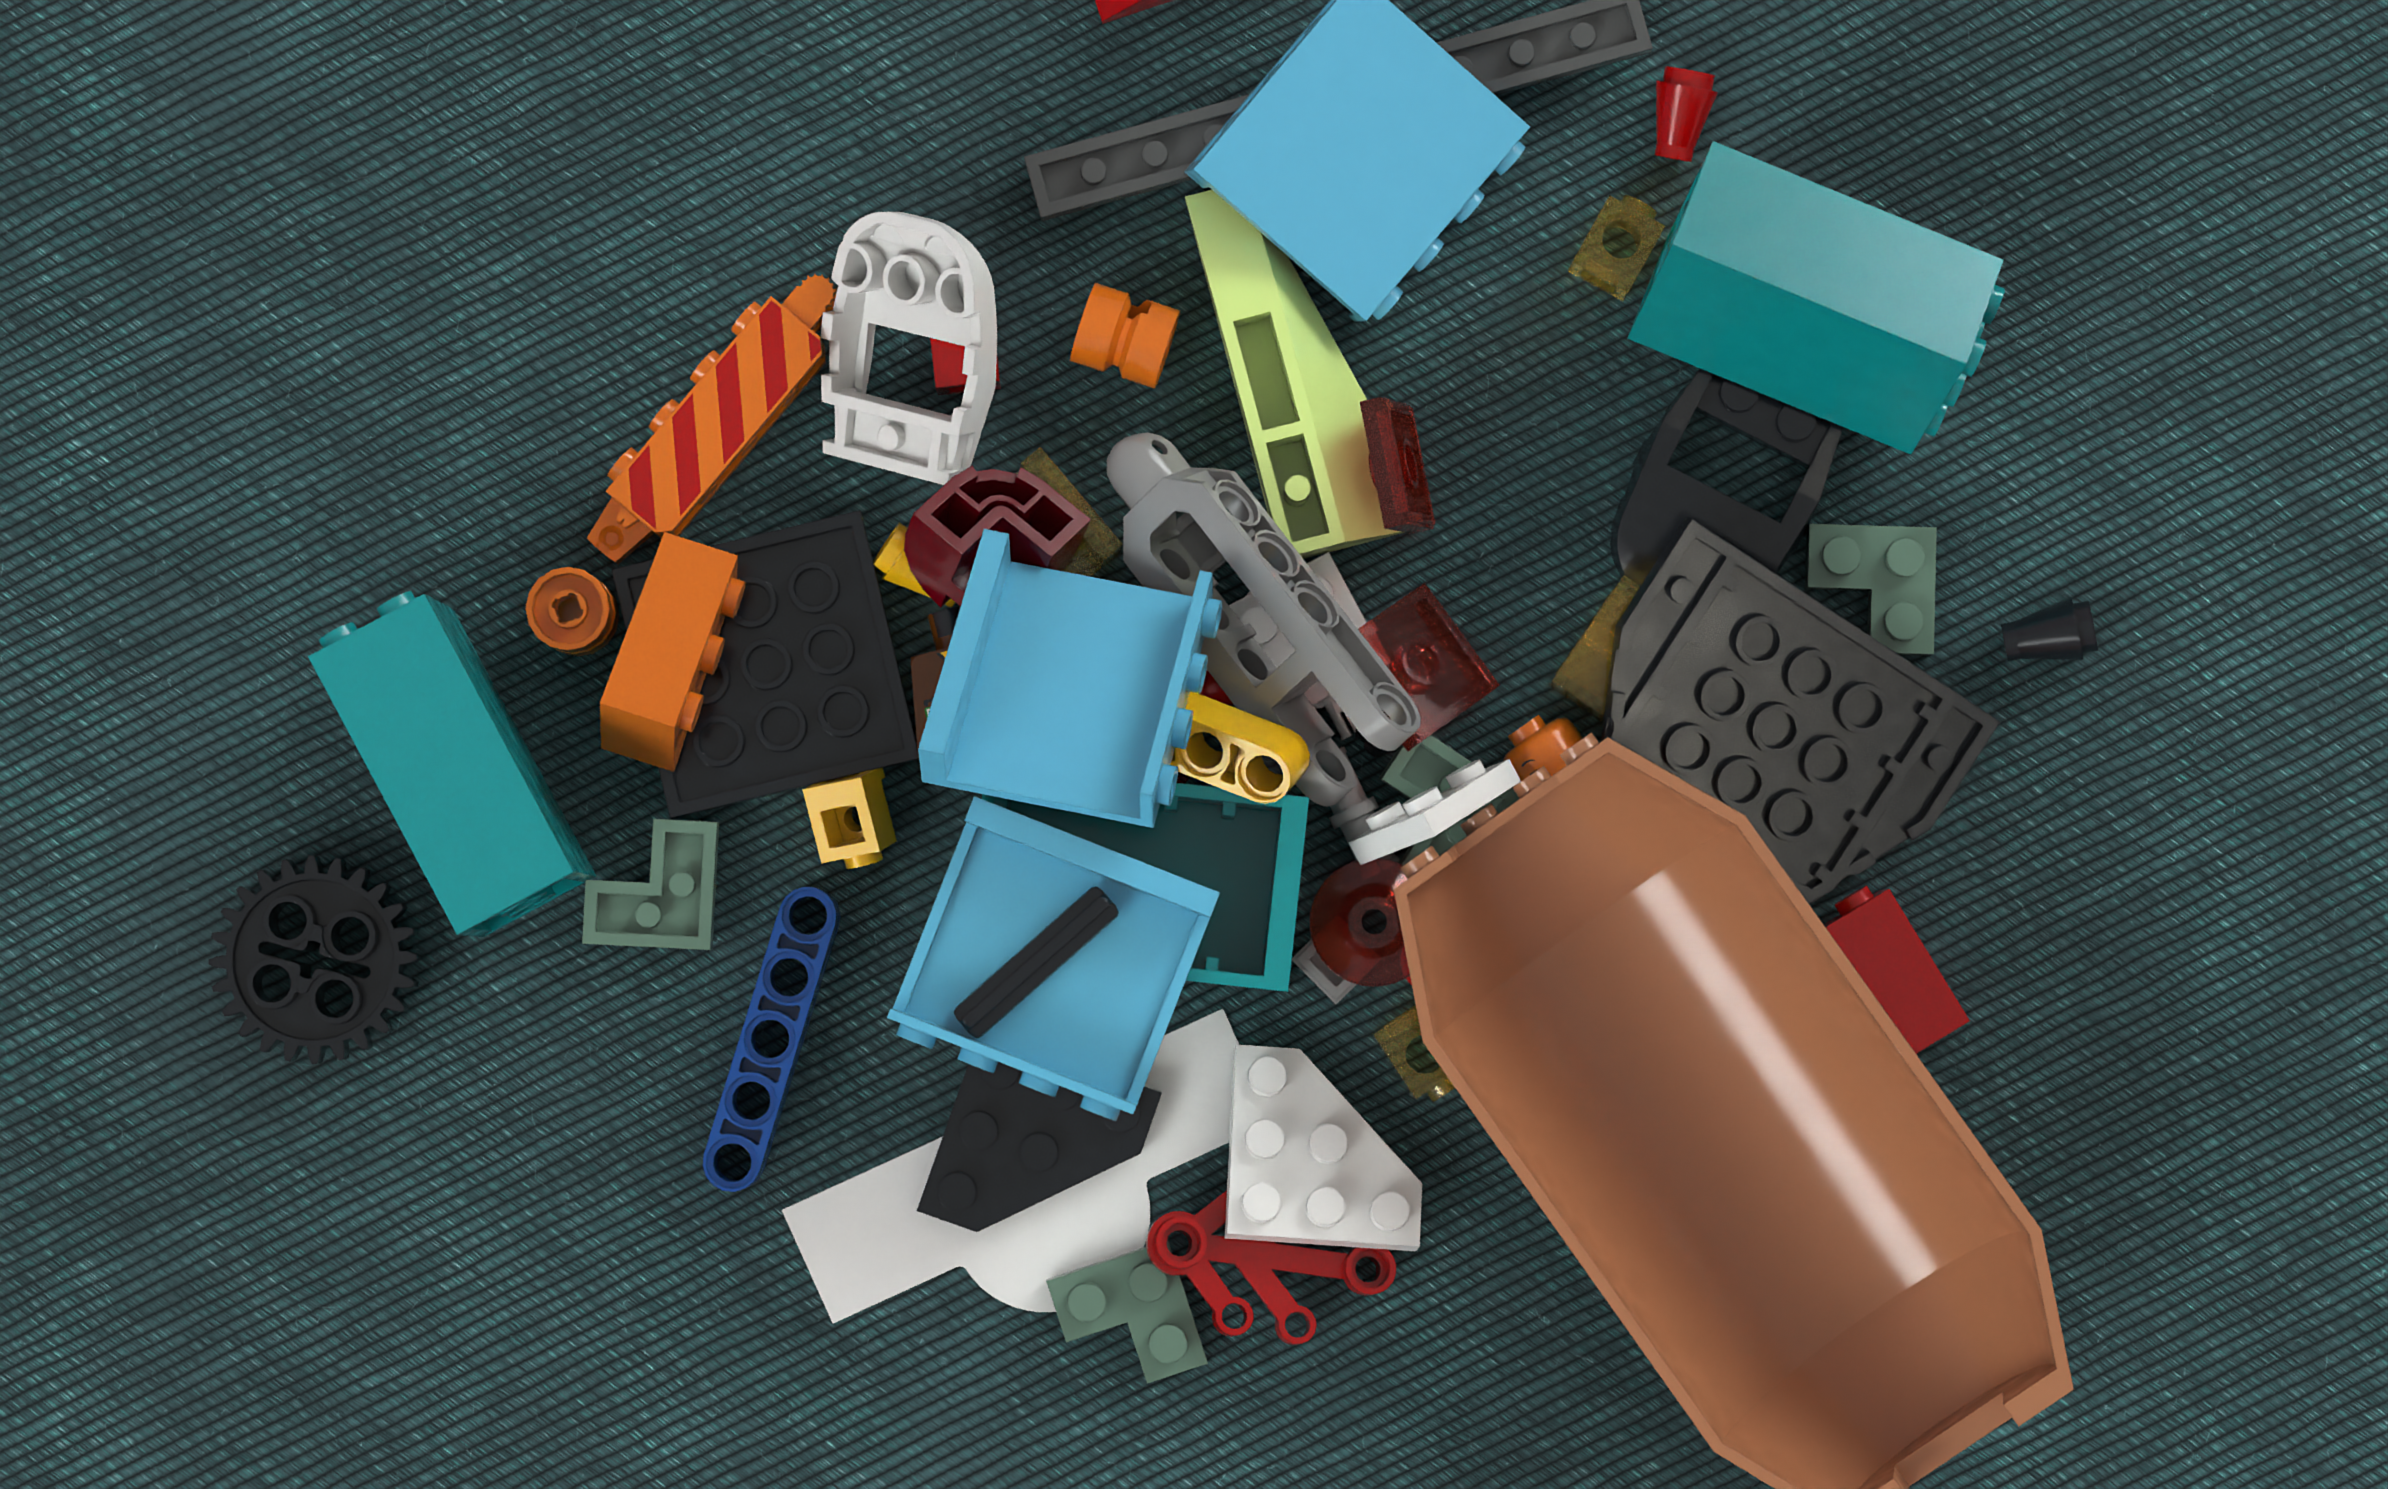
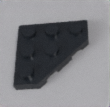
M998 1062L995 1072L991 1073L968 1064L917 1211L974 1232H979L1141 1154L1162 1092L1144 1086L1134 1114L1121 1110L1117 1121H1113L1081 1108L1080 1105L1084 1095L1059 1086L1056 1096L1052 1097L1019 1084L1023 1071Z

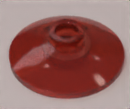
M1381 858L1362 865L1359 864L1358 860L1348 863L1337 869L1324 881L1314 898L1310 912V932L1314 947L1325 965L1346 981L1362 986L1379 987L1397 983L1410 976L1394 894V888L1408 879L1400 869L1403 866L1400 863ZM1370 909L1382 911L1387 918L1385 929L1379 933H1370L1363 927L1362 917Z

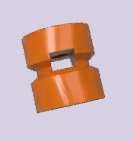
M1095 283L1076 333L1070 361L1101 372H1105L1114 365L1119 367L1123 379L1155 389L1172 344L1180 310L1150 300L1144 301L1137 307L1132 305L1129 293Z
M572 567L553 569L538 578L529 591L525 608L528 624L536 637L553 649L573 656L594 654L606 646L617 630L620 616L617 600L609 587L585 570Z

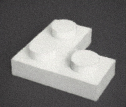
M1480 759L1475 760L1446 776L1450 788L1442 793L1435 786L1412 797L1402 805L1399 801L1367 817L1365 820L1370 829L1348 842L1359 864H1365L1438 835L1520 783L1521 780L1510 759L1484 768Z

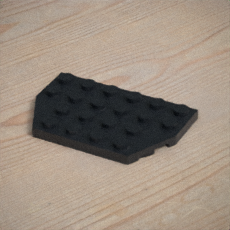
M1685 516L1615 625L1601 741L1607 737L1613 739L1745 814L1804 898L1811 904L1837 888L1838 883L1847 876L1858 875L1876 864V858L1905 840H1914L1931 830L2000 721L1701 524Z

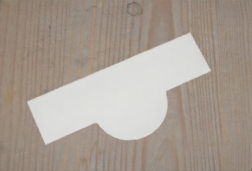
M1218 1010L1164 1035L1145 1083V1087L1162 1092L1141 1154L979 1232H974L917 1211L942 1137L783 1209L784 1217L832 1323H836L959 1266L964 1267L983 1290L1005 1304L1027 1311L1056 1312L1046 1279L1143 1248L1150 1225L1148 1180L1229 1143L1233 1056L1235 1046L1239 1043L1224 1010Z

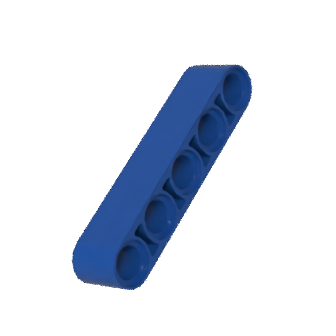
M802 887L793 890L784 898L776 917L703 1157L705 1176L713 1186L722 1191L736 1192L753 1185L760 1179L769 1157L840 925L841 913L838 903L831 894L819 888ZM809 897L820 900L827 912V920L823 928L811 935L800 932L793 921V911L796 905L801 900ZM793 958L802 962L806 967L808 982L804 990L799 994L787 996L776 987L774 974L780 963ZM776 1020L782 1023L788 1031L789 1045L780 1056L768 1057L757 1048L755 1041L756 1032L765 1021ZM747 1082H757L763 1085L769 1093L770 1107L761 1118H749L738 1109L736 1102L737 1093ZM730 1143L739 1144L750 1154L751 1168L748 1174L740 1180H733L724 1176L718 1166L720 1151Z

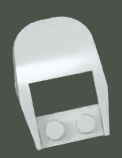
M904 212L871 213L860 218L848 229L838 247L831 279L838 285L833 311L823 312L820 338L829 340V373L821 374L822 402L832 404L835 408V438L822 440L823 453L945 485L953 476L971 466L996 388L997 319L992 277L977 249L963 235L950 226L937 220ZM876 325L965 346L962 374H966L967 379L961 406L954 408L952 416L866 394Z

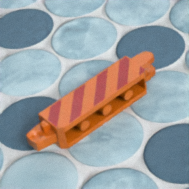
M814 274L812 277L808 275L806 280H802V285L796 286L782 304L772 296L769 297L762 307L757 302L750 304L732 326L731 331L737 336L721 355L715 350L711 351L693 371L690 380L696 385L680 404L671 399L653 418L649 429L654 434L639 452L632 447L629 448L616 461L607 475L613 481L606 490L611 499L587 536V539L605 556L619 564L654 533L662 538L664 532L680 536L825 365V345L817 333L822 327L823 312L833 311L837 290L833 289L835 286L833 283H830L829 278H824L823 274L821 276Z

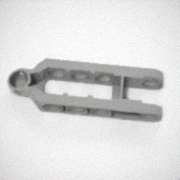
M1148 432L1125 437L1113 446L1107 457V476L1114 490L1130 509L1123 517V561L1143 587L1193 596L1201 569L1176 538L1180 535L1176 529V511L1191 514L1296 650L1277 668L1253 638L1257 634L1250 624L1244 626L1215 587L1219 583L1213 577V599L1222 600V613L1216 638L1205 637L1200 654L1208 655L1207 670L1237 709L1287 727L1303 738L1310 752V761L1306 772L1295 785L1306 797H1309L1316 804L1326 807L1334 806L1359 782L1357 779L1355 780V774L1349 761L1331 739L1334 732L1304 693L1319 680L1359 733L1375 747L1385 751L1396 750L1420 727L1421 717L1417 706L1235 471L1190 467L1172 442L1160 435ZM1152 444L1161 448L1163 454L1159 453Z

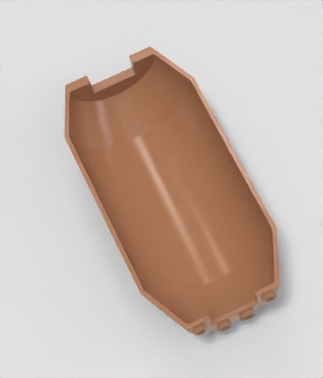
M1591 732L1560 754L1566 763V766L1551 776L1545 766H1542L1512 788L1519 797L1517 801L1500 813L1490 803L1460 825L1467 835L1465 838L1441 855L1436 852L1433 846H1430L1400 868L1408 879L1394 888V894L1424 1045L1716 1454L1774 1489H1910L1912 1484L2009 1419L2013 1418L2019 1427L2074 1390L2040 1226L1745 814L1609 737L1598 742Z

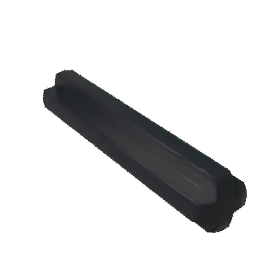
M1096 886L1091 887L956 1006L954 1010L956 1019L970 1035L975 1038L982 1037L1116 919L1119 914L1116 905L1100 888Z

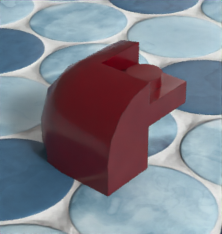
M972 465L953 476L913 513L905 533L904 552L910 570L916 580L940 608L950 599L961 607L984 529L1009 534L1012 562L1063 571L1079 547L1091 519L1041 478L1021 467L1018 474L996 469L976 471Z

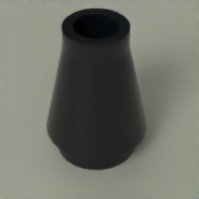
M2069 598L2016 621L2001 624L2008 661L2017 659L2083 660L2084 653L2098 651L2089 601L2073 604L2072 598Z

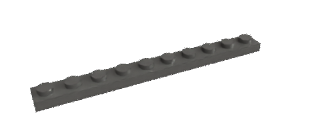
M1589 0L1437 42L1438 45L1495 96L1649 54L1653 49L1639 0ZM1249 95L1024 156L1041 221L1193 180L1184 171Z

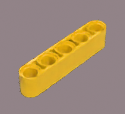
M1190 692L1186 709L1193 710L1189 741L1186 749L1175 748L1171 761L1172 766L1178 767V772L1254 802L1264 804L1281 799L1304 775L1309 766L1310 752L1307 743L1298 733L1209 697ZM1203 732L1215 736L1221 743L1223 752L1209 747L1204 740ZM1262 755L1276 760L1281 766L1283 775L1270 771L1264 764Z

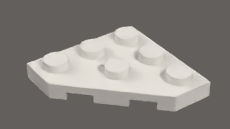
M1236 1044L1233 1056L1225 1238L1417 1251L1420 1247L1422 1182L1301 1049Z

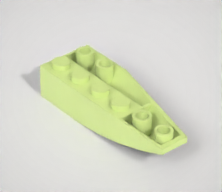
M1212 189L1185 196L1269 516L1303 559L1404 533L1405 530L1372 407L1289 257Z

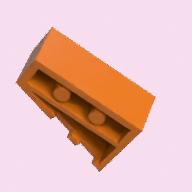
M664 532L600 701L601 749L672 772L675 771L687 731L692 732L701 711L704 695H701L700 691L706 673L714 674L722 654L725 638L720 637L719 633L725 616L731 618L736 616L743 597L746 582L737 579L738 555Z

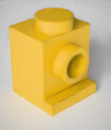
M883 768L864 771L836 780L815 783L802 789L821 864L844 859L846 869L870 865L883 860L881 851L897 842L881 781L885 778ZM854 807L857 808L861 826L857 825L852 818Z

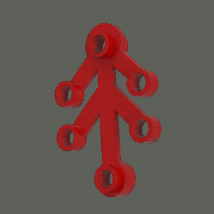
M1227 1190L1195 1215L1184 1211H1173L1162 1215L1152 1224L1146 1239L1147 1253L1152 1263L1166 1274L1173 1276L1186 1275L1213 1310L1212 1322L1216 1330L1230 1337L1241 1335L1251 1327L1254 1319L1253 1310L1246 1300L1232 1296L1209 1261L1233 1264L1237 1267L1276 1319L1275 1331L1277 1336L1289 1345H1299L1309 1341L1316 1332L1317 1322L1314 1314L1308 1308L1297 1304L1272 1270L1342 1279L1351 1291L1364 1296L1385 1291L1393 1283L1396 1276V1262L1388 1249L1354 1247L1348 1253L1275 1244V1242L1226 1239L1225 1236L1211 1235L1225 1223ZM1172 1232H1180L1188 1239L1189 1247L1183 1256L1173 1255L1167 1248V1238ZM1361 1258L1370 1259L1376 1266V1276L1371 1282L1360 1280L1356 1274V1264ZM1229 1304L1238 1306L1244 1315L1243 1323L1237 1329L1227 1327L1222 1320V1312ZM1291 1313L1300 1314L1306 1321V1331L1301 1337L1291 1336L1285 1328L1286 1318Z

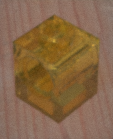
M1609 195L1570 265L1568 272L1624 301L1665 225L1654 220L1657 215L1656 210L1641 200L1624 195L1622 200L1619 201ZM1613 228H1621L1628 231L1636 243L1635 253L1627 258L1613 257L1603 246V234Z
M1416 1004L1371 1034L1413 1098L1417 1099L1427 1093L1432 1102L1455 1089L1439 1064L1432 1071L1419 1073L1414 1071L1406 1060L1408 1044L1415 1037L1421 1035Z

